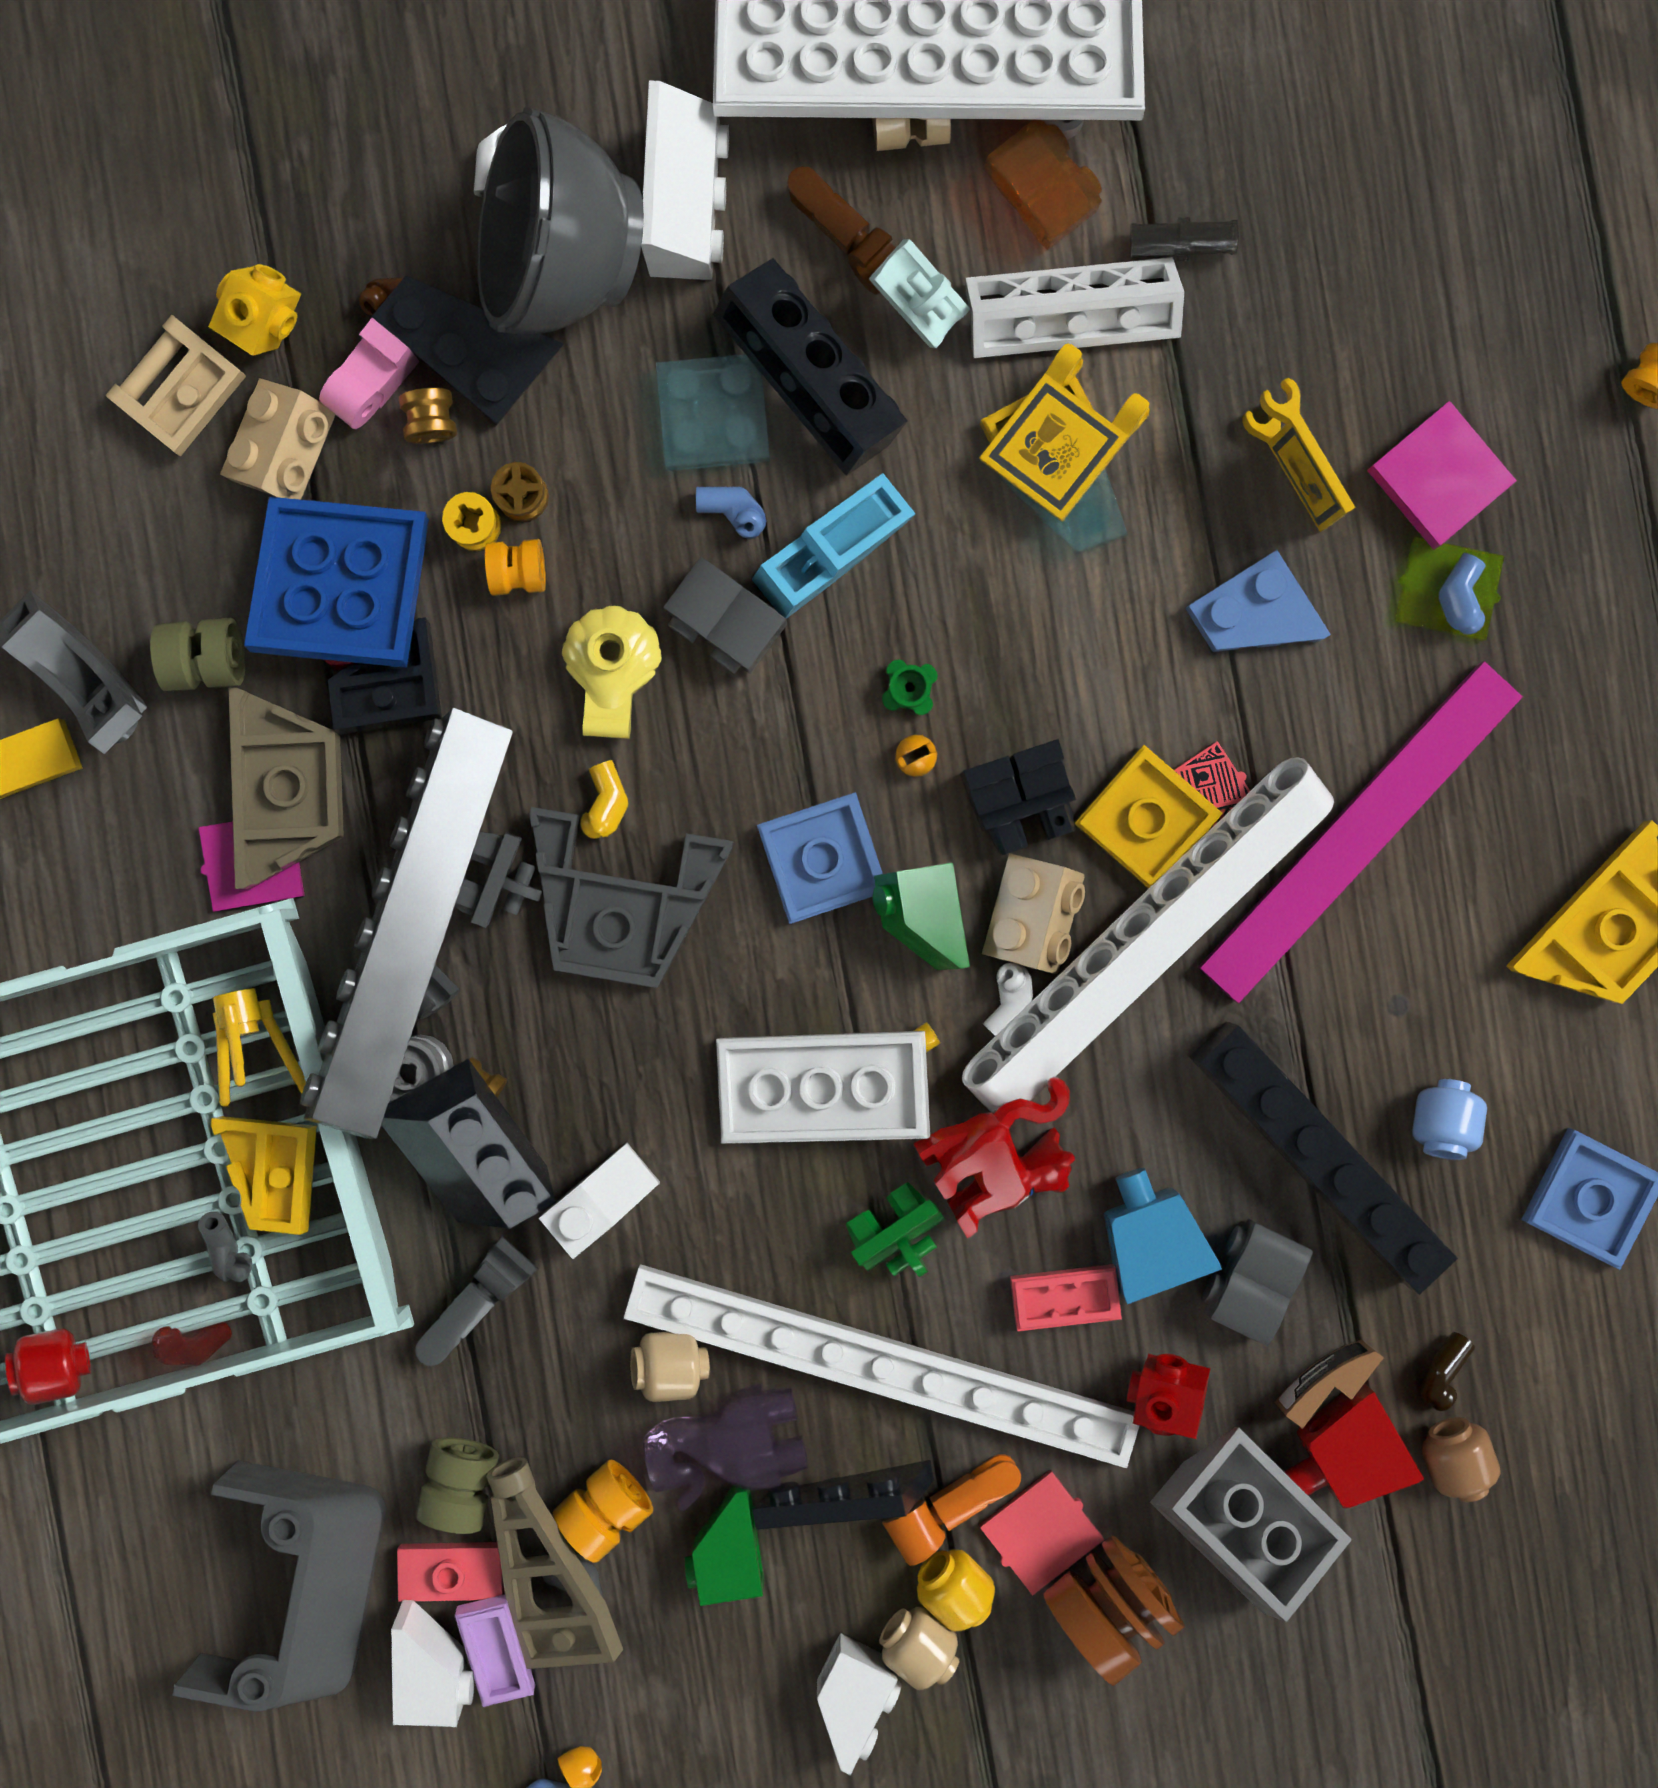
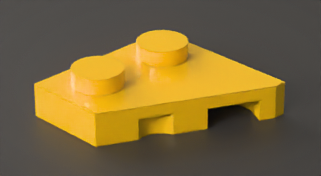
M224 1116L211 1118L212 1131L214 1135L221 1134L231 1164L227 1165L226 1168L233 1186L237 1188L241 1195L240 1206L249 1229L296 1235L308 1232L317 1126Z

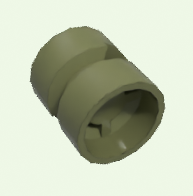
M231 617L201 620L196 628L187 621L157 623L153 627L150 640L151 662L156 681L162 691L195 690L201 681L209 688L240 686L243 683L245 652L242 635L235 619Z
M455 1437L435 1439L431 1444L425 1470L431 1481L424 1483L421 1487L415 1512L417 1520L425 1526L447 1533L470 1534L480 1531L483 1527L489 1497L483 1489L489 1485L486 1477L487 1473L498 1463V1452L486 1444L469 1439Z

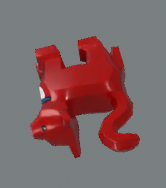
M1057 1077L1048 1079V1090L1051 1099L1044 1105L1021 1098L1003 1104L994 1112L980 1113L964 1123L941 1128L930 1134L928 1139H920L913 1143L926 1167L936 1162L940 1163L942 1169L935 1177L934 1182L943 1198H949L947 1203L967 1238L973 1236L978 1231L979 1220L986 1215L1016 1208L1034 1193L1046 1191L1061 1193L1069 1187L1068 1176L1072 1170L1070 1164L1076 1159L1072 1152L1064 1151L1059 1145L1060 1134L1055 1127L1050 1129L1023 1157L1018 1156L1009 1129L1016 1119L1042 1124L1055 1121L1062 1116L1070 1102V1090L1065 1081ZM969 1176L975 1178L965 1189L956 1192L957 1184L964 1178Z

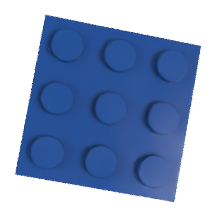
M269 497L244 642L247 650L252 653L407 668L429 524L426 512Z

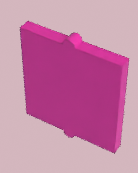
M233 821L199 827L205 865L201 867V873L207 875L213 912L305 896L299 862L250 890L235 889Z

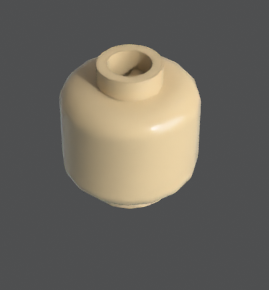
M671 1332L645 1334L639 1347H632L630 1368L634 1390H641L644 1397L652 1402L693 1398L698 1391L700 1380H705L709 1377L710 1365L707 1348H698L695 1338L688 1334H674Z
M915 1607L909 1611L904 1608L900 1609L888 1621L881 1633L879 1643L883 1646V1663L917 1690L927 1689L936 1682L939 1685L945 1684L958 1667L959 1658L955 1656L958 1646L957 1634L945 1628L923 1607Z

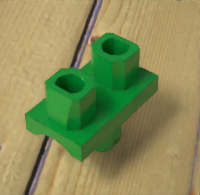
M907 1182L887 1197L888 1202L899 1217L898 1221L883 1230L874 1214L867 1210L846 1223L851 1240L856 1247L851 1254L858 1265L864 1266L867 1271H870L900 1250L901 1253L885 1263L893 1276H896L909 1266L912 1267L919 1278L928 1272L921 1258L937 1248V1245L929 1234L913 1245L911 1242L945 1220V1217L936 1204L930 1199L926 1201Z

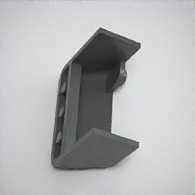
M238 1460L213 1484L211 1495L264 1505L261 1518V1533L265 1542L278 1552L298 1556L279 1657L254 1654L240 1661L201 1653L174 1685L172 1696L260 1712L338 1694L348 1685L357 1666L386 1516L385 1501L376 1489L367 1485Z

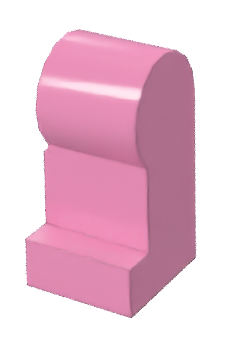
M373 318L370 319L360 332L361 341L342 366L328 378L319 397L320 402L352 429L363 426L379 407L382 408L420 362L408 346Z

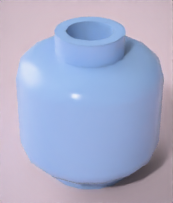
M1441 1079L1438 1081V1087L1424 1089L1419 1093L1416 1101L1412 1135L1417 1142L1424 1145V1153L1443 1159L1464 1160L1467 1158L1468 1152L1476 1151L1482 1145L1487 1104L1480 1096L1470 1092V1084L1459 1080Z

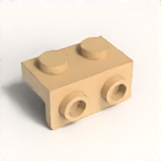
M259 378L256 388L249 398L247 410L236 437L229 447L227 459L220 475L233 482L268 493L274 497L301 500L335 414L320 401L301 390Z
M1009 853L982 954L1057 974L1060 965L1066 961L1070 952L1071 937L1069 932L1074 914L1080 910L1084 901V874L1063 866Z

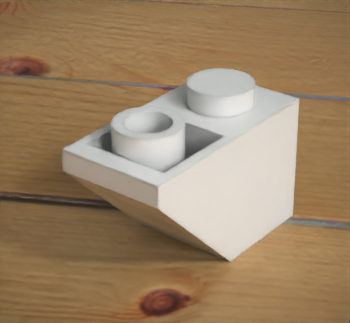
M842 1633L839 1634L817 1679V1701L840 1769L851 1775L858 1759L866 1761L871 1754L878 1736V1730L874 1727L882 1711L888 1714L892 1711L900 1694L901 1683L897 1681V1674L883 1663L882 1653Z

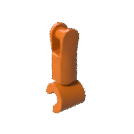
M997 1454L974 1469L971 1474L967 1473L931 1496L930 1500L933 1506L929 1507L924 1499L918 1500L907 1516L889 1518L883 1521L882 1524L905 1562L909 1566L918 1565L930 1558L943 1544L946 1538V1533L941 1527L943 1524L950 1531L988 1507V1504H992L1015 1491L1021 1482L1020 1470L1010 1456Z

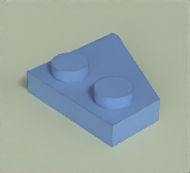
M1278 550L1185 608L1212 652L1238 650L1239 648L1278 646L1280 644L1305 641L1318 642L1331 635Z

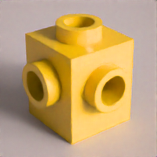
M257 264L252 267L231 270L222 279L217 288L216 297L219 301L208 327L252 356L278 349L281 341L290 334L296 324L297 313L294 310L301 293L285 284L286 278L280 272L266 265Z

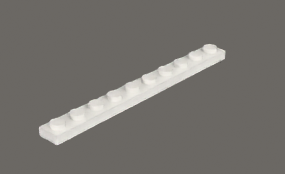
M641 1264L638 1268L624 1319L674 1334H688L697 1341L1124 1468L1128 1466L1140 1426L1133 1424L1135 1412Z

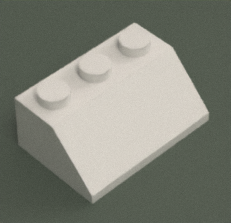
M649 80L643 185L644 222L641 245L650 277L712 280L713 263H722L724 235L723 230H715L716 210L725 211L726 178L718 177V159L728 158L729 125H720L719 117L714 116L713 103L661 81Z

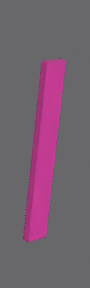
M1485 661L1479 663L1197 968L1235 1003L1239 1004L1523 696Z

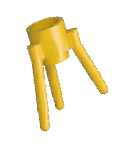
M255 988L238 990L213 997L215 1013H212L216 1028L220 1105L226 1107L230 1104L229 1051L235 1084L243 1086L246 1082L240 1037L259 1032L258 1021L263 1022L294 1083H296L302 1094L306 1084L304 1074L273 1016L270 999L258 1001Z

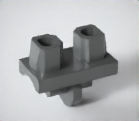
M479 831L470 859L491 866L492 869L485 886L464 878L454 906L460 911L473 916L471 923L485 928L489 925L502 889L509 891L502 910L515 915L518 914L524 897L539 901L543 891L529 885L536 866L521 861L515 878L507 877L522 840L521 837L508 832L502 837L494 833Z

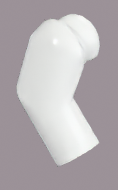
M1012 962L1006 963L997 972L996 979L1001 1005L982 1023L995 1036L1033 1000L1032 979L1027 969L1022 965Z

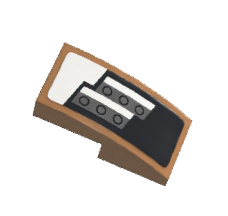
M1363 1340L1345 1345L1326 1355L1300 1374L1274 1403L1285 1416L1303 1429L1334 1387L1352 1400L1384 1357Z

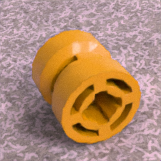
M540 539L523 540L519 546H507L504 542L486 543L485 570L488 588L492 596L507 595L512 589L523 588L528 593L545 591V561Z

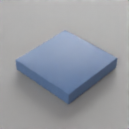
M856 792L757 825L789 924L873 897V890L875 888L874 875L883 873Z
M1568 1128L1521 1220L1620 1270L1658 1197V1172L1574 1129Z

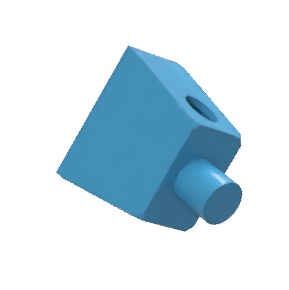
M1145 1168L1134 1169L1116 1177V1182L1125 1204L1104 1212L1112 1262L1116 1267L1118 1290L1127 1304L1222 1270L1217 1257L1187 1205L1175 1189L1166 1188L1154 1193Z

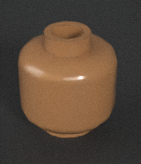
M1461 1417L1445 1419L1433 1425L1428 1431L1429 1435L1421 1447L1423 1459L1436 1490L1445 1496L1459 1498L1463 1502H1474L1484 1498L1489 1493V1489L1496 1484L1501 1474L1500 1464L1488 1432L1480 1425L1470 1423L1466 1418Z

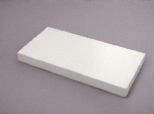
M925 1031L729 1037L716 1039L721 1143L928 1139L930 1137Z

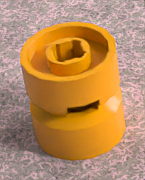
M611 1459L605 1462L587 1479V1491L575 1489L553 1510L554 1520L567 1542L581 1556L592 1563L599 1562L619 1544L620 1531L622 1529L632 1532L653 1513L652 1502L641 1484L624 1466Z

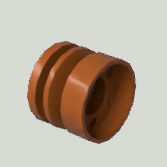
M1112 1535L1102 1543V1546L1114 1567L1110 1568L1095 1552H1091L1085 1558L1096 1582L1090 1586L1078 1574L1069 1571L1048 1588L1043 1595L1052 1614L1079 1652L1105 1681L1115 1686L1142 1663L1137 1647L1132 1641L1135 1635L1138 1634L1145 1642L1158 1650L1165 1643L1152 1622L1156 1619L1172 1636L1180 1632L1185 1625L1173 1605L1170 1592L1153 1569L1139 1554L1128 1549L1117 1537Z

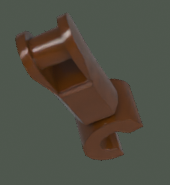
M805 166L795 168L788 176L787 181L791 202L811 221H814L815 225L848 255L850 266L856 277L868 291L878 295L880 291L869 278L896 248L890 243L893 240L892 236L878 227H875L870 232L869 223L838 193H833L832 188L813 169Z

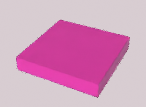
M1450 401L1367 470L1433 550L1446 542L1517 481Z

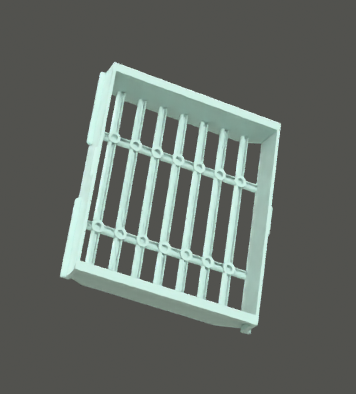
M294 898L117 947L114 949L112 957L66 969L64 966H58L0 983L1 1002L156 958L165 987L161 992L0 1037V1059L167 1011L172 1012L179 1036L177 1042L0 1091V1113L179 1062H186L193 1086L192 1092L5 1145L0 1132V1224L4 1226L10 1247L8 1253L0 1255V1276L11 1273L16 1274L25 1300L23 1303L0 1309V1331L23 1324L31 1325L34 1334L56 1330L53 1319L55 1315L213 1271L208 1251H204L47 1296L39 1265L198 1221L208 1212H219L221 1214H229L238 1244V1253H247L252 1259V1269L247 1278L251 1290L250 1293L78 1341L76 1344L86 1342L90 1360L250 1314L258 1316L266 1343L262 1347L75 1399L74 1395L53 1401L54 1406L1 1420L0 1444L97 1417L104 1411L111 1409L114 1412L125 1411L181 1395L185 1392V1388L231 1375L238 1377L414 1326L409 1305L398 1307L391 1258L356 1135L303 1119L305 1114L278 1121L317 1126L316 1132L321 1134L328 1162L313 1167L312 1188L334 1182L342 1212L309 1221V1231L301 1235L271 1232L258 1236L257 1231L250 1230L240 1206L241 1195L237 1188L233 1186L226 1166L231 1164L221 1134L214 1135L211 1128V1118L224 1116L219 1103L218 1084L215 1085L207 1058V1054L217 1052L216 1030L205 1034L200 1033L192 1004L213 999V997L221 994L244 990L277 980L285 1011L275 1013L273 1016L282 1033L292 1032L300 1060L298 1064L304 1074L305 1081H307L311 1073L319 1075L326 1055L318 1052L325 1026L307 962L289 921L299 919ZM262 928L271 958L270 961L186 984L177 951ZM262 1021L257 1022L259 1032L240 1037L241 1045L270 1037ZM285 1065L245 1076L246 1082L243 1086H237L234 1080H231L230 1102L296 1083H294ZM198 1112L201 1114L208 1138L204 1143L18 1195L10 1167L12 1164ZM210 1162L215 1164L222 1188L220 1193L32 1245L24 1215ZM349 1233L357 1263L272 1286L264 1256ZM363 1283L371 1316L287 1339L278 1306ZM5 1362L0 1364V1385L8 1383Z

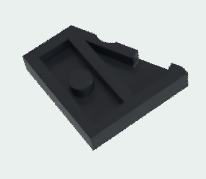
M426 617L418 618L414 621L407 668L358 663L353 666L348 665L328 679L333 729L338 735L442 718L431 627Z

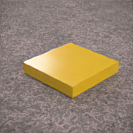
M1142 745L1074 824L1149 889L1205 835L1223 813L1147 746Z

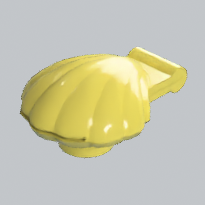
M620 606L593 609L571 625L561 653L564 661L567 663V671L586 690L583 736L629 739L633 694L656 674L655 670L662 660L658 636L655 629L648 625L639 613L627 611Z

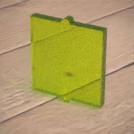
M1414 537L1412 539L1406 572L1398 580L1403 586L1395 622L1480 641L1487 640L1494 604L1501 600L1497 589L1505 556L1443 543L1433 550L1424 538ZM1463 553L1472 554L1486 564L1485 569L1472 588L1480 605V610L1485 615V622L1479 631L1471 635L1463 634L1450 626L1439 601L1440 589Z

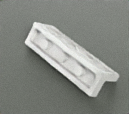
M1173 257L966 278V295L971 314V348L974 358L1060 350L1067 343L1074 345L1076 348L1181 338L1184 289ZM1164 278L1165 282L1145 283L1141 280ZM1104 284L1109 287L1095 289L1089 285ZM1045 289H1052V290H1055V291H1057V292H1056V293H1046V294H1042V293H1039V292H1037V291H1038V290H1045ZM995 294L1005 296L1004 298L981 300L980 296Z

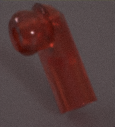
M222 1322L204 1327L194 1337H182V1333L178 1328L172 1329L170 1326H166L157 1330L153 1335L152 1345L154 1348L152 1353L156 1360L164 1365L199 1366L231 1339L232 1331L227 1323Z

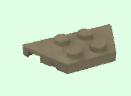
M232 687L228 689L235 889L250 890L344 837L340 735L332 729L237 687Z

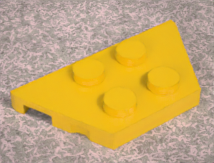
M1653 820L1643 821L1506 967L1518 974L1613 1003L1623 1004L1658 967V825Z

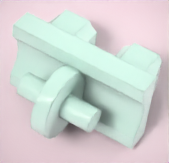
M903 239L869 278L873 285L930 348H937L950 328L970 310L968 305L951 287V282L945 275L940 274L910 239Z

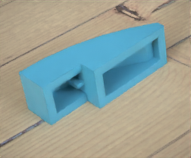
M882 473L808 526L798 539L761 564L752 581L775 610L787 619L868 556L912 519L916 513L884 473Z

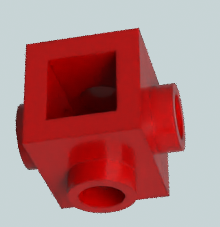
M1148 1353L1143 1371L1133 1370L1130 1379L1127 1402L1136 1404L1133 1424L1144 1426L1152 1433L1162 1436L1176 1434L1196 1439L1203 1415L1211 1368L1188 1363L1184 1358L1174 1354H1161L1157 1356Z

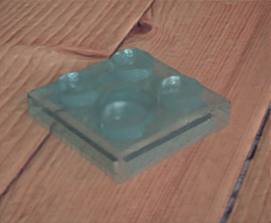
M746 354L656 363L665 467L667 471L770 462L762 374Z

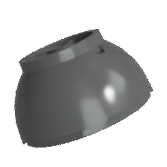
M523 107V112L516 113L508 122L495 149L484 190L478 233V285L482 307L487 320L490 322L489 326L497 332L512 334L552 332L576 323L595 311L599 306H617L628 293L641 252L644 212L641 189L637 180L632 176L620 173L608 154L580 128L559 116L539 109Z

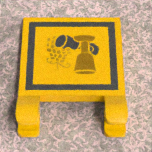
M1069 343L1060 349L1046 373L979 457L983 463L1061 522L1069 515L1128 438L1143 424L1150 412L1148 400L1140 394L1134 393L1127 399L1111 423L1065 389L1064 386L1073 379L1083 366L1082 352Z
M1285 378L1280 383V386L1287 394L1286 403L1279 404L1275 402L1269 390H1265L1260 396L1261 407L1269 416L1268 423L1260 424L1256 422L1253 413L1249 410L1243 415L1242 422L1247 432L1269 445L1318 530L1322 532L1356 507L1300 414V390L1297 383L1290 378ZM1281 422H1283L1284 424H1286L1282 429H1281Z

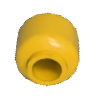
M941 1550L935 1552L923 1563L917 1576L919 1582L917 1586L918 1600L945 1628L950 1631H963L981 1625L988 1618L995 1595L994 1581L970 1555L963 1550Z

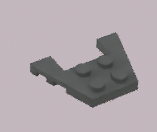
M531 807L530 821L531 827L534 830L537 850L536 859L545 904L543 905L553 970L658 988L733 849L734 841L686 833L678 884L676 887L573 870L571 866L580 815Z

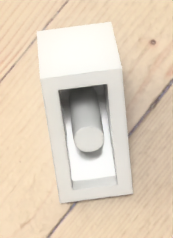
M626 1143L558 1199L555 1204L551 1205L539 1219L570 1257L574 1259L614 1226L649 1194L660 1181L631 1146Z
M403 1600L391 1629L393 1725L457 1727L463 1705H471L474 1693L473 1671H466L465 1648L414 1600Z

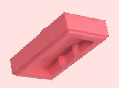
M1114 1264L1010 1276L1017 1331L1122 1320L1117 1274Z
M497 1542L400 1544L397 1549L398 1602L403 1600L470 1601L483 1600L505 1594Z

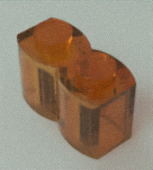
M1034 119L987 156L984 168L1001 194L1017 210L1021 219L1044 248L1049 250L1097 213L1102 203L1099 195L1102 192V188L1097 177L1088 167L1082 166L1079 168L1067 154L1070 150L1069 143L1062 131L1054 124L1047 126L1042 120Z

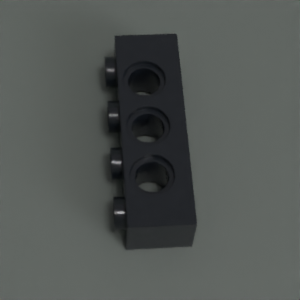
M774 258L727 286L713 316L846 476L892 443L908 420L900 412L897 403L890 396L886 395L867 372L860 358L854 355L834 332L827 318L821 315L805 297L794 278L787 274Z

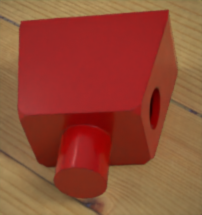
M1365 1383L1352 1400L1344 1393H1341L1314 1415L1303 1429L1301 1427L1298 1429L1297 1436L1309 1457L1284 1471L1308 1496L1327 1486L1332 1496L1342 1508L1357 1506L1424 1480L1375 1392Z

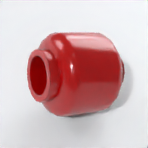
M56 1329L23 1336L16 1341L14 1352L6 1353L5 1355L6 1375L10 1393L12 1396L20 1394L22 1400L28 1405L72 1397L80 1390L81 1376L91 1374V1362L87 1343L76 1344L73 1334L67 1329Z

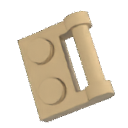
M171 314L162 325L166 331L121 386L115 383L105 396L173 452L182 456L245 379L246 375ZM185 345L189 349L188 353L143 406L138 399L178 350Z

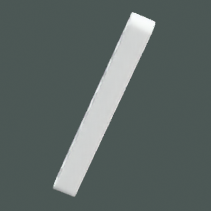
M1299 757L1290 758L1281 762L970 1060L963 1071L962 1081L990 1112H994L1003 1104L1021 1098L1031 1101L1048 1084V1079L1056 1077L1328 815L1334 804L1333 796L1306 760Z

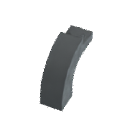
M31 590L0 620L1 648L33 671L62 698L75 714L87 741L105 754L115 743H122L133 734L138 720L142 717L141 713L147 708L146 704L122 673L71 623Z

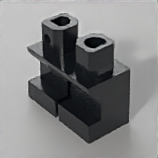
M1059 739L1014 753L1010 757L1005 756L964 770L960 773L981 831H989L991 840L1001 856L1029 847L1020 822L1022 818L1038 813L1046 840L1075 831L1073 812L1069 802L1075 801L1076 797L1069 784ZM1014 776H1015V778H1016V781H1017V784H1018V787H1019V790H1020V793H1021V796H1022L1023 801L1021 800V797H1020V794H1019V791H1018V788H1017V785H1016Z

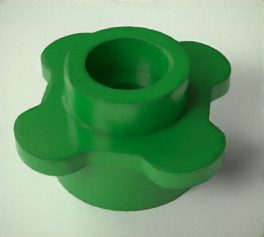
M900 659L892 661L886 670L890 680L888 690L882 696L883 705L890 711L905 708L912 709L917 715L929 713L933 707V701L930 698L931 686L938 678L936 669L930 664H924L919 667L917 665H906ZM907 683L914 684L915 690L913 692L905 690Z

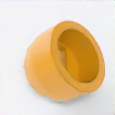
M910 735L904 738L896 749V764L908 776H924L936 764V747L929 738L923 735ZM926 745L930 754L920 757L907 765L903 756Z
M579 1746L570 1749L557 1758L561 1771L571 1788H592L602 1773V1761L590 1747Z

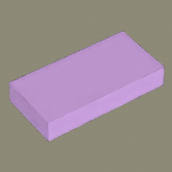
M505 1594L458 1605L455 1618L471 1670L473 1671L482 1706L485 1707L534 1695V1678L531 1669L526 1668Z

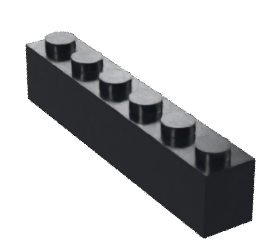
M1226 1021L1189 1056L1401 1283L1420 1295L1458 1259L1239 1025Z

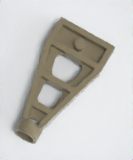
M517 1457L496 1465L487 1473L486 1477L493 1493L491 1503L505 1596L526 1668L534 1669L614 1662L623 1651V1647L607 1604L571 1545L560 1532L556 1521L538 1494L527 1459ZM533 1528L549 1555L524 1557L521 1553L517 1529ZM556 1576L570 1596L573 1606L538 1608L533 1599L531 1577Z

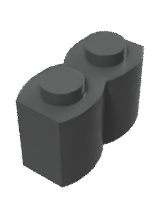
M702 557L699 558L663 607L667 614L673 617L668 623L672 630L692 644L697 637L710 644L715 649L709 656L733 674L740 667L751 674L787 625L786 618Z
M1248 1219L1243 1228L1236 1226L1231 1232L1224 1248V1254L1229 1256L1226 1267L1221 1275L1214 1273L1204 1288L1202 1302L1207 1304L1204 1313L1210 1319L1268 1347L1281 1325L1291 1297L1306 1272L1313 1251L1286 1236Z

